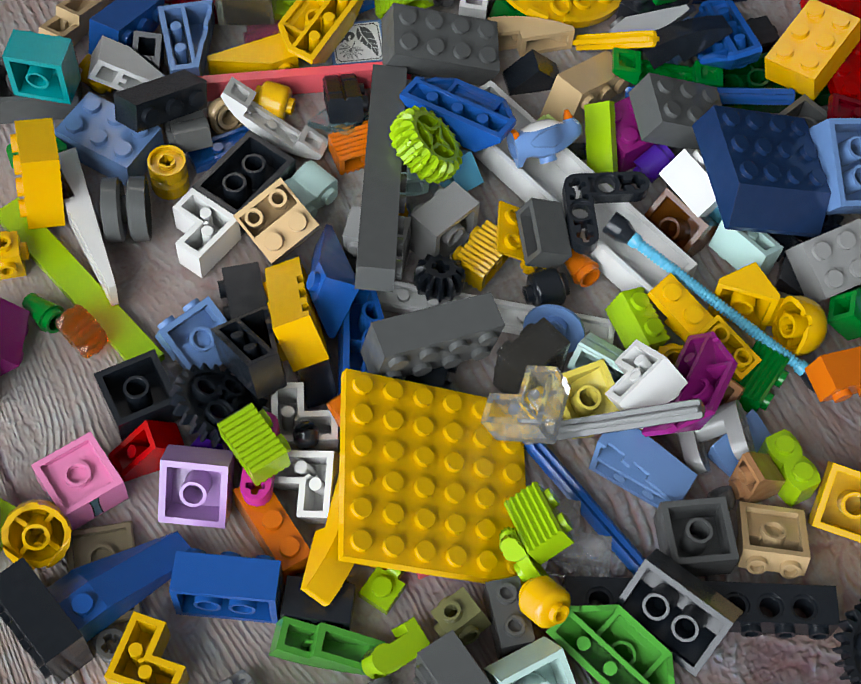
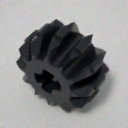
M439 252L435 257L427 254L425 259L418 261L413 275V282L419 295H425L427 301L432 298L437 299L440 304L442 299L452 302L455 296L461 294L466 274L465 269L461 266V261L453 260L452 254L444 257Z

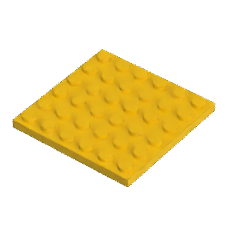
M346 368L341 373L338 561L484 584L489 581L518 576L514 569L516 562L506 560L499 548V541H501L499 540V533H501L504 527L507 528V526L515 528L504 506V502L509 500L510 497H514L516 493H520L521 489H526L524 443L520 439L523 424L520 420L519 404Z

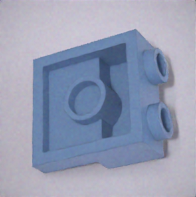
M209 296L201 302L198 298H195L182 308L185 313L176 319L171 315L157 326L160 330L155 335V338L173 361L177 360L183 370L184 368L190 370L193 364L200 368L203 363H206L210 369L215 364L218 366L223 364L219 359L211 328L227 322V320Z

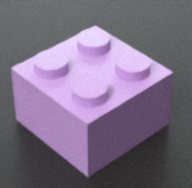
M168 444L160 459L158 522L225 529L232 512L235 460L232 451Z

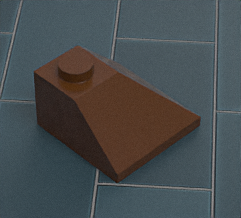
M669 187L665 188L644 214L652 224L690 257H693L705 247L719 226L709 215L698 218L675 191Z

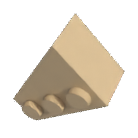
M606 50L557 74L540 117L549 114L555 120L561 122L564 110L567 109L582 124L585 121L584 105L608 101L617 94L622 93L629 82L612 73V53Z

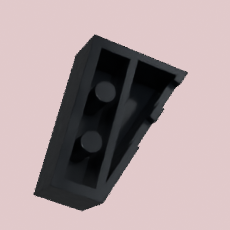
M268 305L211 328L220 361L257 399L271 396L277 390L287 386L277 346V338L272 329Z

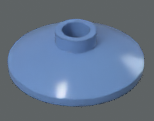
M545 304L537 306L528 312L523 323V330L529 342L536 348L551 354L573 352L578 343L585 337V328L581 319L571 310L559 305Z

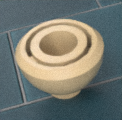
M221 97L209 103L207 107V120L210 127L217 134L220 135L241 127L242 123L233 115Z

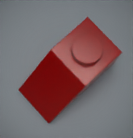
M145 420L108 454V458L122 480L126 482L159 471L160 459L168 444L184 446L177 423Z

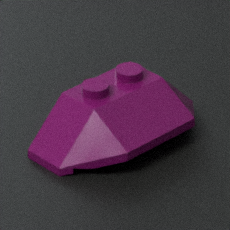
M713 331L688 336L674 364V367L686 379L688 384L681 390L677 398L669 402L701 399L703 405H705L704 417L697 420L644 427L641 433L645 437L701 430L716 413L738 363Z

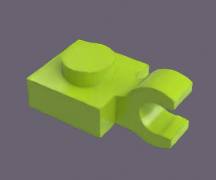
M376 567L358 592L359 597L387 615L406 588V584L399 580L405 571L387 569L385 571L381 567Z

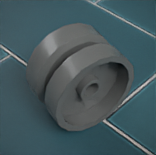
M146 175L130 176L126 183V195L123 183L119 177L101 178L100 213L107 244L123 243L127 237V224L134 242L151 241L152 214Z

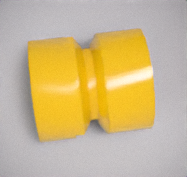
M161 145L154 148L147 158L152 190L158 197L166 200H175L184 196L190 187L184 152L173 145Z

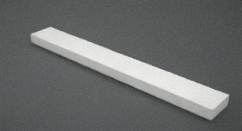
M394 281L393 292L377 291L382 310L400 314L451 302L442 299L439 304L438 300L434 298L427 301L425 295L418 294L414 284ZM461 293L459 296H455L452 302L476 295ZM494 298L505 323L502 332L525 336L523 323L528 312L535 308V306ZM575 313L583 322L585 336L591 332L613 345L615 329L610 319Z

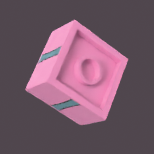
M91 431L31 465L37 481L48 499L60 508L64 516L68 517L72 530L79 528L129 498L124 481Z

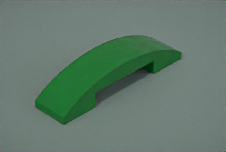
M614 47L612 50V73L634 85H637L648 73H654L709 86L723 87V68L702 65L698 60H695L692 67L664 63L654 70L649 60L641 59V51Z

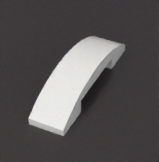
M231 77L221 94V98L233 115L245 127L283 151L304 158L321 159L328 146V138L308 125H305L300 132L252 101L257 92Z

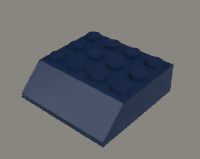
M713 105L692 125L725 229L817 237L821 234L831 191L805 118Z

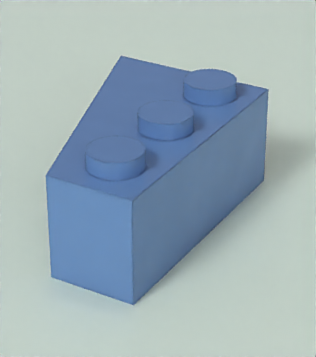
M213 0L158 6L161 34H163L169 74L185 69L196 76H204L207 64L206 56L209 54L215 25Z
M638 428L601 435L589 466L590 470L655 508H658L660 502L684 500L697 474L649 436L645 437L641 433L642 430Z

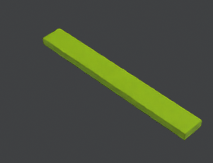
M19 197L0 208V225L6 231L18 232L21 242H27L31 259L125 361L155 349L160 362L165 360L164 353L118 304L111 306L101 285L47 228L28 230L27 217H20Z

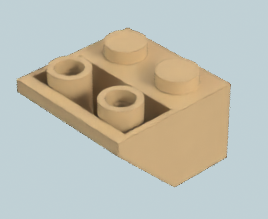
M281 177L233 215L273 265L278 264L321 229L317 221Z

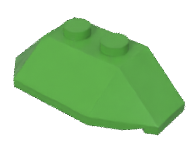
M619 604L570 606L567 619L546 631L555 642L600 684H675L672 653Z

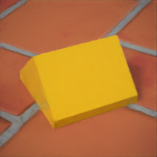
M756 262L719 278L713 293L763 331H765L780 300V294ZM708 305L707 311L713 317L719 314L724 321L732 323V321H729V318L727 319L726 316H723V313L720 314V311H716L713 306Z

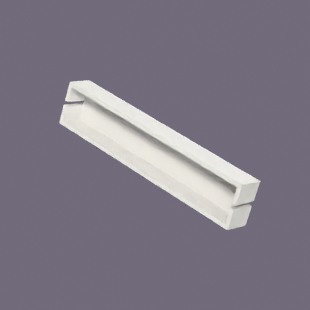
M491 80L479 87L506 99L513 116L516 118V125L513 127L516 131L530 123L536 122L529 113ZM506 137L499 144L477 152L472 151V154L525 203L531 198L562 202L564 216L562 189L566 177L578 173H595L567 147L556 153L557 160L540 164L539 158H528L525 160L524 166L519 169L516 167L509 152ZM607 183L598 185V188L603 192L614 190ZM572 186L576 192L575 199H578L581 191L578 190L577 186ZM629 202L594 204L599 239L596 249L586 255L598 263L600 272L622 292L643 287L645 288L644 292L648 294L669 272L666 273L663 267L657 266L656 263H653V260L651 261L650 258H647V255L641 254V251L635 248L632 249L625 243L615 241L602 232L616 212L630 221L635 231L642 236L643 241H646V244L649 243V246H653L656 249L655 251L658 250L659 253H662V256L665 255V258L667 257L668 260L674 262V265H678L681 270L683 269L684 272H687V275L690 274V277L694 276L698 264ZM575 209L572 211L573 215L577 218L583 219L588 217V213L585 210ZM585 228L581 229L580 238L583 239V242H589L585 238ZM650 300V303L653 304L652 308L657 311L658 307Z

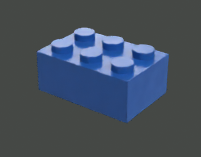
M197 548L176 551L169 587L175 612L178 615L276 624L279 621L284 588L281 561L268 555H257L255 558L241 557L238 553L228 551L222 552L220 555L207 554L204 550Z

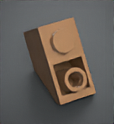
M748 451L742 454L728 482L729 486L732 487L735 499L741 502L758 503L777 495L785 483V479L769 454Z

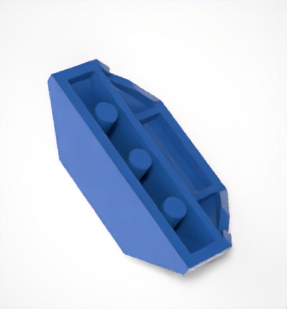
M707 0L702 2L699 6V12L693 18L723 15L732 28L733 33L698 53L696 57L700 64L731 70L743 68L750 63L757 62L763 52L762 46L733 0Z
M415 76L400 93V99L407 108H412L415 105L419 108L425 107L428 112L433 111L436 117L442 118V122L445 125H449V130L456 135L455 140L462 147L473 152L501 143L516 125V118L513 116L506 99L457 78L434 77L425 79L424 77Z

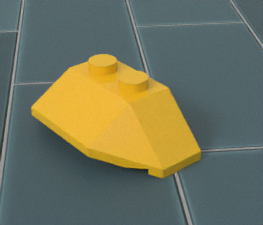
M296 0L278 23V29L287 51L311 64L325 63L353 26L364 0Z

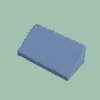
M752 409L746 414L755 452H758L765 438L771 434L759 415ZM727 434L714 443L707 454L713 463L731 477L739 461L733 454Z

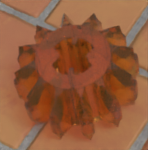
M76 304L72 308H68L56 320V327L64 339L84 358L88 359L96 355L109 342L108 336L100 324L81 305Z

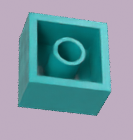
M13 29L2 58L14 95L71 105L81 79L72 39Z

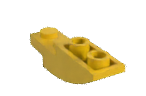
M672 273L668 274L647 294L649 299L667 317L664 323L684 342H686L690 335L713 331L738 363L732 378L741 381L762 361L719 314L713 317Z
M339 473L326 525L324 528L315 531L300 588L324 607L330 605L354 563L338 561Z

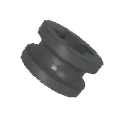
M115 628L106 629L98 635L95 641L97 653L106 663L110 664L114 656L110 649L108 653L104 652L107 649L106 642L113 639L114 643H116L117 639L121 640L123 636L121 630Z

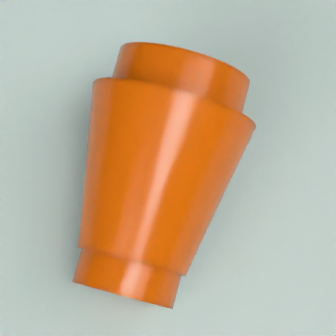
M572 249V257L565 261L564 264L575 284L589 287L600 277L599 265L587 255L579 254Z

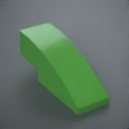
M283 616L276 623L269 656L327 670L366 675L361 666L363 655L377 645L385 643V641L323 622L314 625Z

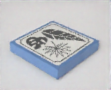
M381 19L354 22L351 29L331 54L332 65L382 61Z

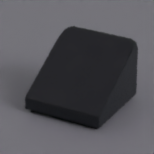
M785 256L779 268L775 289L793 296H804L789 259Z

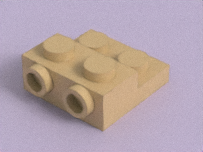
M739 501L736 510L738 524L736 545L739 554L737 566L747 568L748 572L752 574H762L765 571L780 573L786 579L804 576L811 559L804 510Z

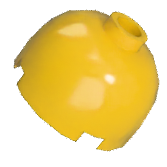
M786 296L785 298H780L767 325L772 326L773 340L779 342V345L782 344L783 347L792 352V355L795 354V356H803L815 351L821 346L827 333V319L824 310L820 304L805 296Z
M32 499L23 502L8 514L1 528L2 548L5 555L13 563L23 557L32 570L47 566L46 568L52 567L64 558L70 547L72 536L70 521L68 517L64 516L60 508L51 501Z

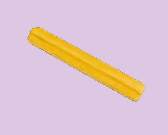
M654 30L576 35L572 45H575L577 51L612 50L614 47L623 49L653 48L659 42L660 37L657 36Z

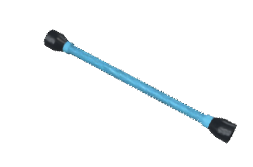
M618 212L613 215L602 232L615 241L625 243L632 249L635 248L641 251V254L644 253V256L647 255V258H650L651 261L653 260V263H656L657 266L660 265V268L663 267L666 273H672L679 282H682V285L685 284V287H688L689 290L691 289V292L704 299V302L707 301V304H710L711 307L713 306L716 311H720V314L723 313V316H726L727 319L729 318V321L735 323L743 331L745 330V333H748L749 336L751 335L754 340H758L762 344H766L767 347H771L773 351H777L778 354L788 357L789 362L787 365L793 367L794 372L801 377L806 387L815 393L805 372V368L809 365L808 362L795 357V354L792 355V352H789L782 344L779 345V342L773 340L770 335L760 330L759 327L757 328V325L751 323L743 315L741 316V313H738L737 310L735 311L732 306H728V303L725 304V301H722L721 298L719 299L716 294H712V291L709 292V289H706L705 286L703 287V284L690 277V274L687 275V272H684L683 269L681 270L678 265H674L675 263L668 260L667 257L665 258V255L662 256V253H659L658 250L655 251L656 249L653 246H649V243L646 244V241H643L642 236L635 231L628 219Z

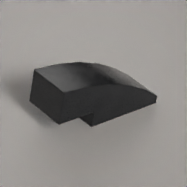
M723 15L690 18L655 30L657 36L660 37L659 42L653 48H642L655 70L677 55L680 56L683 62H686L733 33V30Z

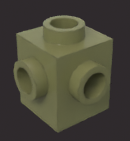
M461 587L451 596L443 598L437 607L431 611V614L438 622L433 626L438 635L442 637L453 630L464 646L476 641L480 633L491 625V622L464 587Z

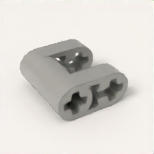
M736 399L720 405L713 417L701 430L678 433L685 463L697 475L710 471L705 441L727 434L733 454L738 461L742 454L748 451L755 452L748 421L739 400Z

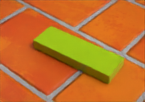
M608 100L584 105L587 166L595 173L618 172L614 102Z

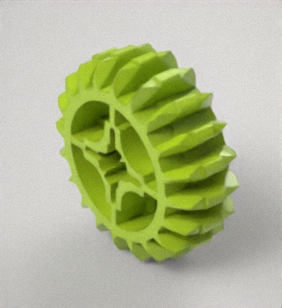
M414 105L412 108L403 110L398 114L390 126L391 132L389 137L393 141L391 146L397 151L396 156L402 159L403 165L408 166L410 173H416L420 180L425 179L429 184L433 182L439 184L455 175L456 171L460 168L459 166L463 163L461 158L463 153L459 149L460 143L455 140L456 135L449 130V125H445L441 117H436L433 111L428 112L423 106L419 108Z

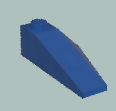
M326 224L314 248L306 288L328 337L335 338L359 289H354L355 274L332 225Z
M176 531L74 568L47 589L83 635L87 643L170 580L176 551H186L191 547Z

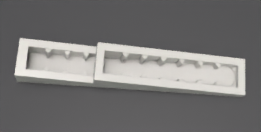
M75 147L58 153L61 182L69 198L63 200L66 217L111 306L119 304L116 284Z

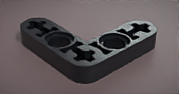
M637 171L578 173L566 177L562 189V197L571 248L579 254L586 255L592 253L596 249L599 239L594 204L641 201L648 193L650 186L648 177ZM607 183L614 190L603 192L598 188V185ZM631 184H636V187L640 189H635ZM572 186H577L578 190L581 191L578 199H575L576 192ZM575 209L585 210L588 213V217L583 219L577 218L573 215L572 211ZM585 228V238L589 242H583V239L580 238L581 229Z

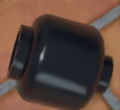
M550 267L529 274L526 286L522 287V292L526 303H532L535 307L545 304L560 306L564 304L566 296L570 294V288L566 275Z

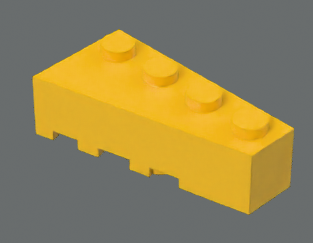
M298 256L265 268L266 282H263V287L269 300L267 305L271 315L272 329L279 341L277 346L281 360L283 362L288 360L293 372L330 359L318 313L306 288L308 275L300 257Z

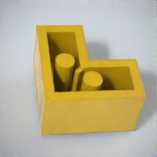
M133 611L104 676L107 684H188L190 678L186 666L162 658L171 637L166 622Z

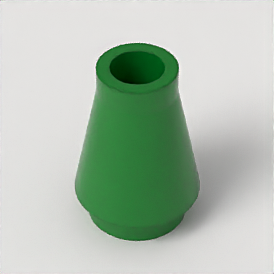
M30 293L24 298L22 306L30 311L31 317L41 331L57 333L65 326L67 315L62 306L46 300L36 293Z

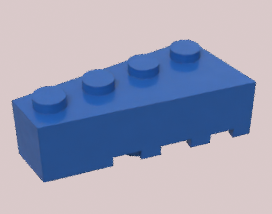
M359 289L338 330V395L341 393V373L346 368L369 373L360 351L371 322L384 319L377 291Z

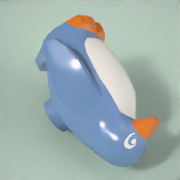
M566 109L564 110L561 122L544 119L530 123L518 131L515 129L511 130L506 136V140L516 167L518 169L523 167L525 160L528 158H539L540 164L557 160L556 153L568 147L581 135L582 125Z

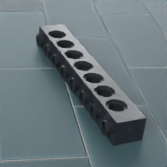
M565 575L561 586L570 594V606L590 605L589 602L592 600L600 601L603 605H614L632 578ZM703 581L743 611L729 630V632L741 633L743 637L775 634L777 638L788 639L796 635H809L810 639L823 640L829 638L839 627L840 617L836 586ZM760 607L768 608L772 612L773 617L765 616L761 612ZM794 608L801 609L805 613L806 618L796 615Z

